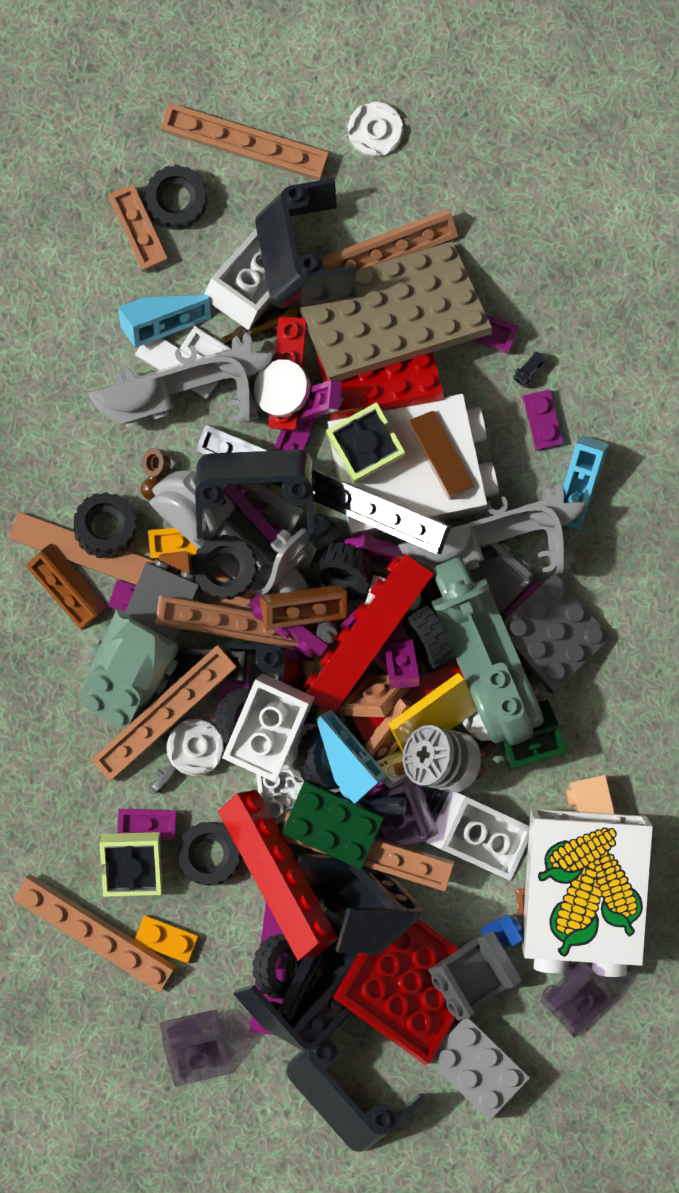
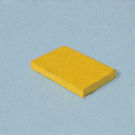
M458 673L393 719L388 725L403 753L407 739L413 731L421 726L434 725L451 730L478 710L465 680Z

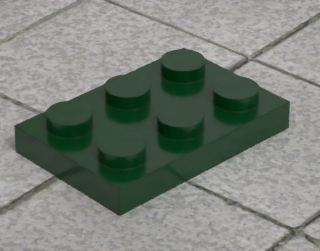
M305 779L282 834L361 870L385 815L357 802L354 804L346 797Z

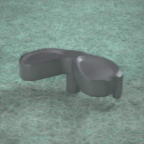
M170 764L165 773L158 769L155 773L161 779L151 788L147 787V789L153 794L157 793L173 776L176 768Z

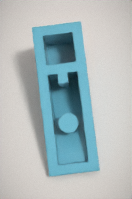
M207 295L143 297L118 307L120 327L135 348L211 319L210 301Z
M584 435L577 441L563 486L564 503H587L583 512L574 521L565 526L577 530L581 529L609 446L608 443Z
M329 710L316 719L334 780L340 787L343 796L355 804L388 775L335 713Z

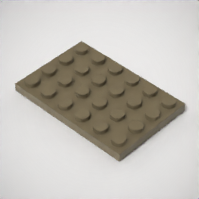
M453 241L354 271L356 296L298 306L302 317L306 319L308 332L328 380H344L492 334V327Z

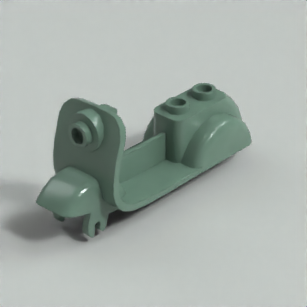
M459 557L437 565L433 569V576L442 597L431 602L450 640L453 653L489 738L494 743L506 740L511 745H516L530 739L534 734L533 728L540 726L544 721V717L494 602L486 579L474 583L465 562Z

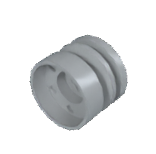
M434 725L421 726L413 731L407 739L403 750L404 770L412 782L420 786L437 788L448 792H460L469 787L476 779L481 765V753L477 742L472 736Z

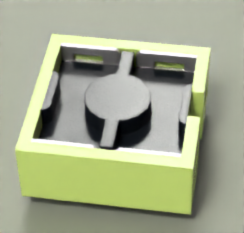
M377 402L326 430L329 441L354 484L405 456V451L394 432L389 434L386 428L388 427V421Z
M160 832L102 834L100 839L101 864L106 865L102 872L103 897L161 895L163 879Z

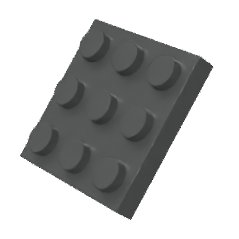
M556 573L545 580L503 620L518 658L550 694L555 692L611 638Z

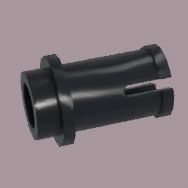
M534 352L521 368L515 370L514 380L523 388H526L528 385L531 386L534 383L533 379L548 365V361L544 360L545 357L539 352Z

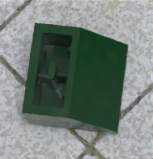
M548 699L538 702L544 721L540 726L533 728L534 734L530 739L516 745H511L506 740L501 742L509 770L567 753L559 724Z

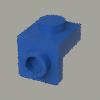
M508 914L501 916L480 929L482 934L493 931L503 949L523 940L520 936L523 930L515 917L510 918Z

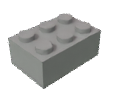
M469 1018L461 1019L445 1035L430 1062L489 1121L530 1078Z

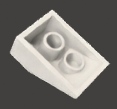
M256 229L211 278L204 294L209 297L210 304L247 330L253 326L271 303Z
M262 673L255 679L222 758L276 782L315 697Z
M449 792L427 843L511 881L529 841V826L457 792Z

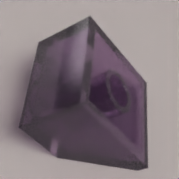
M217 1009L160 1022L163 1048L174 1086L231 1074Z

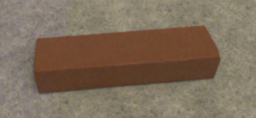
M430 411L409 420L408 426L448 499L474 487L435 412Z
M53 544L43 548L25 565L80 630L107 608L105 603Z
M182 551L159 555V560L194 575L193 559L196 557L195 554Z
M339 585L260 596L261 611L266 630L347 619V591Z

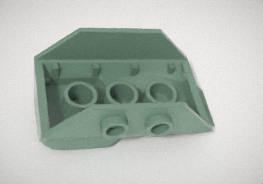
M116 609L112 621H108L101 631L100 636L104 638L103 641L97 643L91 654L95 659L83 683L80 698L82 704L91 712L113 725L125 727L130 725L151 705L157 694L162 695L169 683L165 679L166 676H171L178 664L175 657L179 647L176 643Z

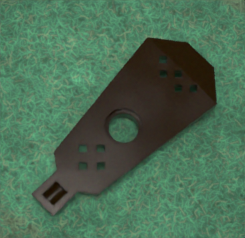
M274 306L264 312L249 330L241 325L234 332L222 337L225 345L229 344L235 336L242 340L245 333H248L250 336L257 333H265L278 325L280 317L301 318L302 315L299 307L278 308Z

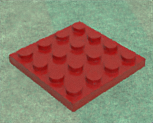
M433 352L340 380L342 382L343 402L338 411L329 414L331 420L351 417L376 402L381 411L444 400ZM317 354L322 381L324 383L329 380L324 371L320 358Z
M419 919L384 952L377 953L374 956L359 953L333 998L422 1064H430L455 1016L449 1012L446 1005L447 1001L441 991L433 985L432 976L428 969L459 948Z

